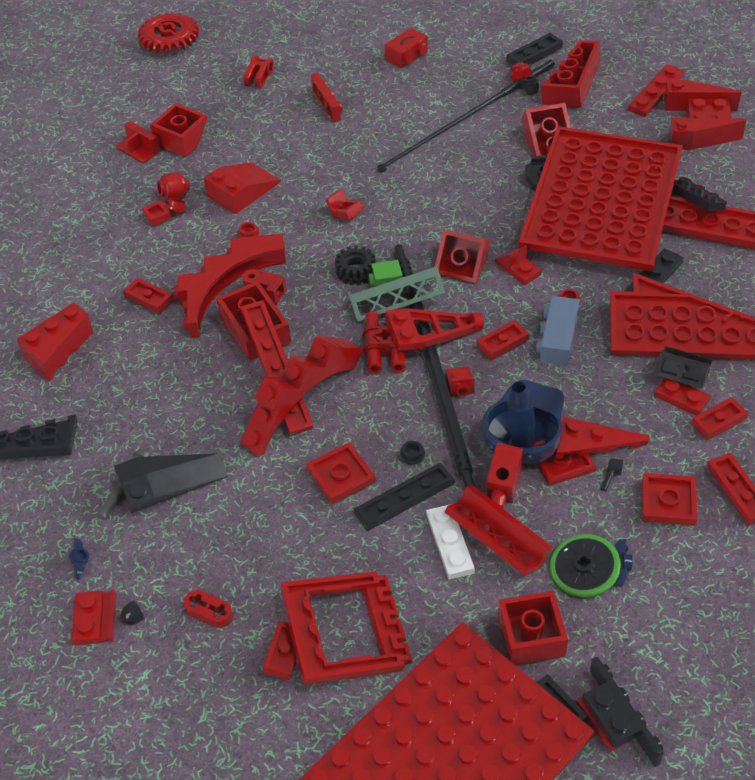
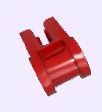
M253 55L243 76L244 85L249 87L255 80L256 87L261 89L273 72V58L263 59Z

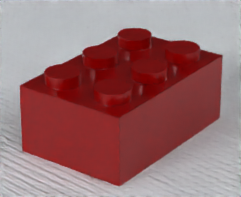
M258 281L216 298L221 320L249 361L258 358V354L242 316L241 306L264 300L282 347L291 343L288 322Z

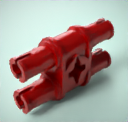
M374 311L366 313V328L362 336L365 341L363 352L367 357L368 372L372 374L380 373L382 370L381 357L391 356L393 372H404L406 369L405 355L408 350L397 351L389 327L379 325L378 313Z

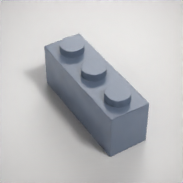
M552 296L550 305L546 304L544 318L547 321H542L540 335H543V339L538 338L536 352L540 353V362L568 366L579 313V299Z

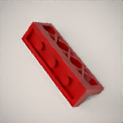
M473 485L466 487L459 502L448 505L445 510L447 515L524 576L540 569L552 549L550 544Z

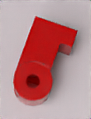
M256 269L247 270L242 275L244 286L258 281L275 305L278 304L287 291L283 276Z

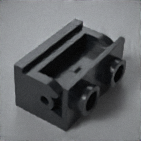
M665 346L664 350L660 352L654 375L703 388L713 359Z

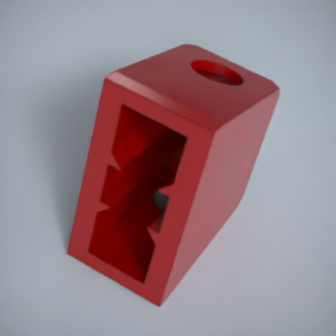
M501 443L496 445L487 479V496L503 509L505 502L513 503L523 471V448Z

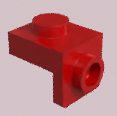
M338 189L326 198V203L334 218L351 220L364 208L361 201L347 200L342 189Z

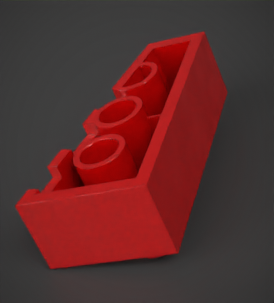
M580 40L569 52L568 58L561 61L556 72L553 71L549 75V80L541 84L542 104L554 105L565 103L566 107H582L601 61L600 41Z

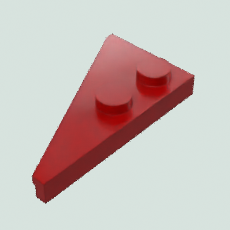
M563 416L561 420L562 438L555 458L562 459L564 454L577 452L579 456L588 455L589 453L616 451L617 447L629 445L630 449L640 448L648 444L650 436Z

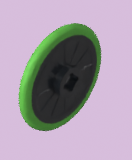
M591 534L576 535L561 542L552 553L549 563L550 575L555 585L563 592L581 598L597 596L607 591L616 582L621 568L620 557L615 547L606 539ZM584 563H587V566L585 568H582V565Z

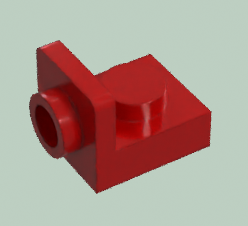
M470 366L446 369L450 396L474 394L475 379L471 374Z

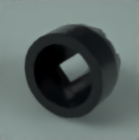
M135 600L126 604L121 611L122 619L127 624L133 625L145 619Z

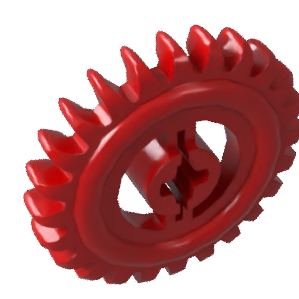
M172 12L171 14H159L157 17L153 16L151 20H146L138 30L140 45H143L144 49L148 48L149 52L154 47L155 54L161 48L163 55L166 48H168L170 54H172V48H176L179 53L180 45L186 50V43L192 47V42H196V38L199 37L197 22L192 17L182 15V13L175 14ZM176 26L181 28V31L176 30ZM156 31L160 32V36H158L157 34H155V32H156Z

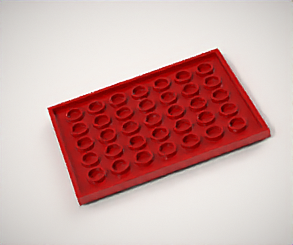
M557 126L519 239L518 247L527 245V250L653 272L683 145Z
M461 622L299 780H554L595 736V731L468 625Z

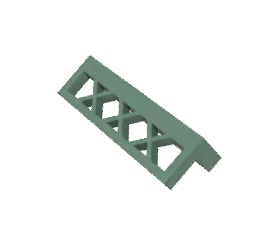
M436 266L349 295L359 322L365 320V315L361 316L357 303L366 300L373 303L374 306L371 311H374L376 306L383 308L374 311L380 315L386 313V310H395L444 294L445 289ZM436 278L439 290L429 293L422 289L425 281ZM412 286L418 289L413 299L407 300L400 296L406 287ZM399 290L398 294L393 293V291ZM420 291L426 293L425 295L418 297ZM387 293L396 297L392 306L389 307L378 303L381 296ZM375 297H378L377 300H376V302L373 301V300H371V299H372V298H375ZM398 299H401V300L404 301V302H401V303L396 304L397 301H398Z

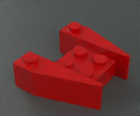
M666 80L664 93L665 111H686V118H671L668 135L669 143L683 145L682 150H694L743 139L746 118H732L731 111H738L741 91L690 80Z

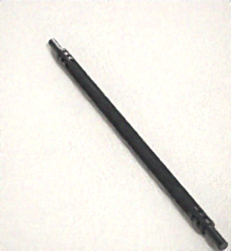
M400 244L396 245L394 250L403 277L412 275L413 271L410 261L405 256L403 246ZM412 286L404 288L407 300L413 299L418 289ZM422 301L409 305L410 309L424 310ZM414 322L419 335L431 333L428 322ZM431 345L422 348L458 474L463 479L465 489L470 485L475 486L472 476L473 467L436 346Z

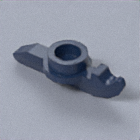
M74 538V549L70 552L69 558L74 564V577L79 580L84 571L83 566L88 562L89 553L83 548L82 541Z
M621 539L615 544V549L621 561L620 573L616 580L618 587L623 586L627 579V571L632 570V555L625 553L628 551V546L625 545L626 539Z

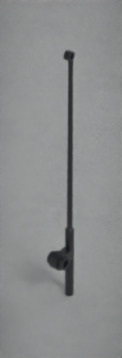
M550 59L532 70V75L514 81L467 113L384 164L378 165L379 172H385L387 170L386 166L518 88L523 89L527 95L537 94L540 87L536 77L554 67L555 62Z

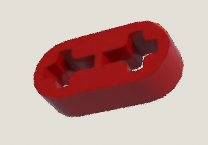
M193 590L184 598L186 612L191 617L216 628H224L232 622L233 612L228 602L201 590ZM201 600L202 606L198 604L195 607L192 606V602L197 603ZM222 610L225 611V616L220 615L216 618L215 612L221 613Z

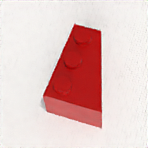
M74 302L17 338V342L23 357L50 382L54 377L55 371L60 366L65 365L70 354L80 348L93 333L88 314Z

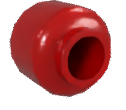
M179 172L163 174L160 180L157 181V190L159 196L163 197L166 201L170 197L183 199L187 191L190 190V184L188 179L184 178Z

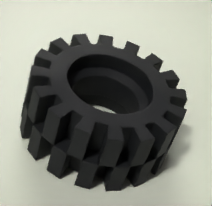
M354 245V249L348 246L347 251L344 249L340 250L341 254L338 253L336 255L337 258H335L338 279H343L345 284L349 281L350 285H354V282H357V286L361 285L362 281L365 284L368 283V274L372 273L371 264L376 263L374 253H371L370 249L366 250L364 246L358 249V245ZM362 264L359 267H350L349 265Z

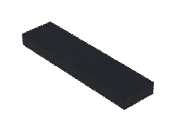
M438 463L354 508V514L365 529L369 531L454 485L455 479L441 463Z

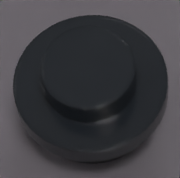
M408 441L400 449V458L406 464H418L425 458V449L417 441Z

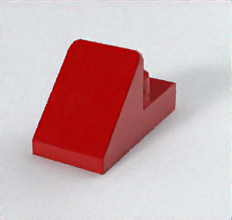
M527 245L511 249L495 259L499 266L524 286L540 277L542 273L538 266L526 258Z

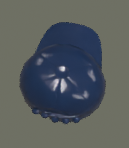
M529 380L514 382L500 401L489 407L483 416L481 424L482 433L489 449L495 452L497 443L508 445L511 438L512 446L523 448V465L541 464L550 459L557 451L562 438L563 392L557 388L548 387ZM545 440L542 446L533 447L536 442Z

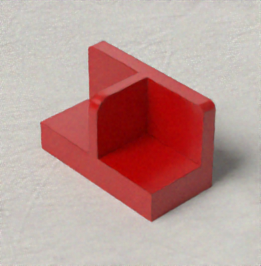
M131 121L124 125L127 138L116 145L118 150L143 164L161 152L158 136Z

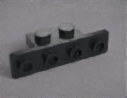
M598 657L593 658L590 673L599 686L584 693L582 697L583 702L614 748L635 738L655 767L660 765L664 754L661 741L657 736H652L649 732L643 715L639 711L634 710L630 704L627 692L624 688L618 687L613 680V674L609 666L602 664Z

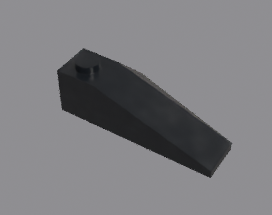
M219 453L137 457L114 466L131 513L228 477Z

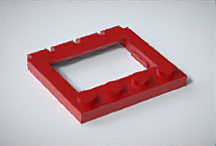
M374 571L281 582L280 591L303 685L401 672L404 665L413 662L408 644L402 643L406 641L401 620L397 619L399 614L394 597L391 596L392 591L386 575L378 576L377 572ZM363 591L381 656H360L327 663L310 597Z

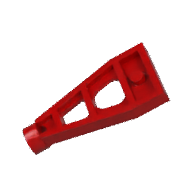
M407 308L386 310L385 319L397 351L422 349L473 333V331H482L484 327V319L481 312L458 314ZM439 321L453 323L455 329L442 331ZM414 322H428L431 324L434 332L419 335Z

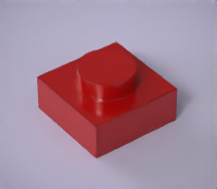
M516 63L512 66L513 68L508 69L513 81L532 75L527 63Z
M161 200L142 208L144 217L152 227L171 219L170 211Z

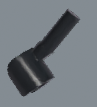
M609 460L608 470L600 488L601 490L607 491L613 474H622L623 460Z

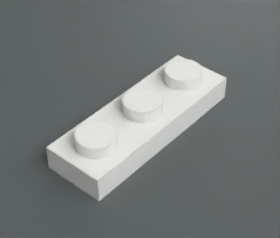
M446 505L426 510V516L448 580L474 574L475 568L459 524L445 513L448 506Z

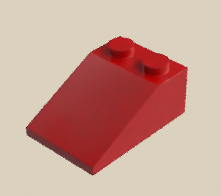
M565 103L525 109L521 119L525 138L533 157L548 155L557 126L571 128Z
M252 162L218 167L204 177L207 197L234 214L239 213L281 182L280 179Z

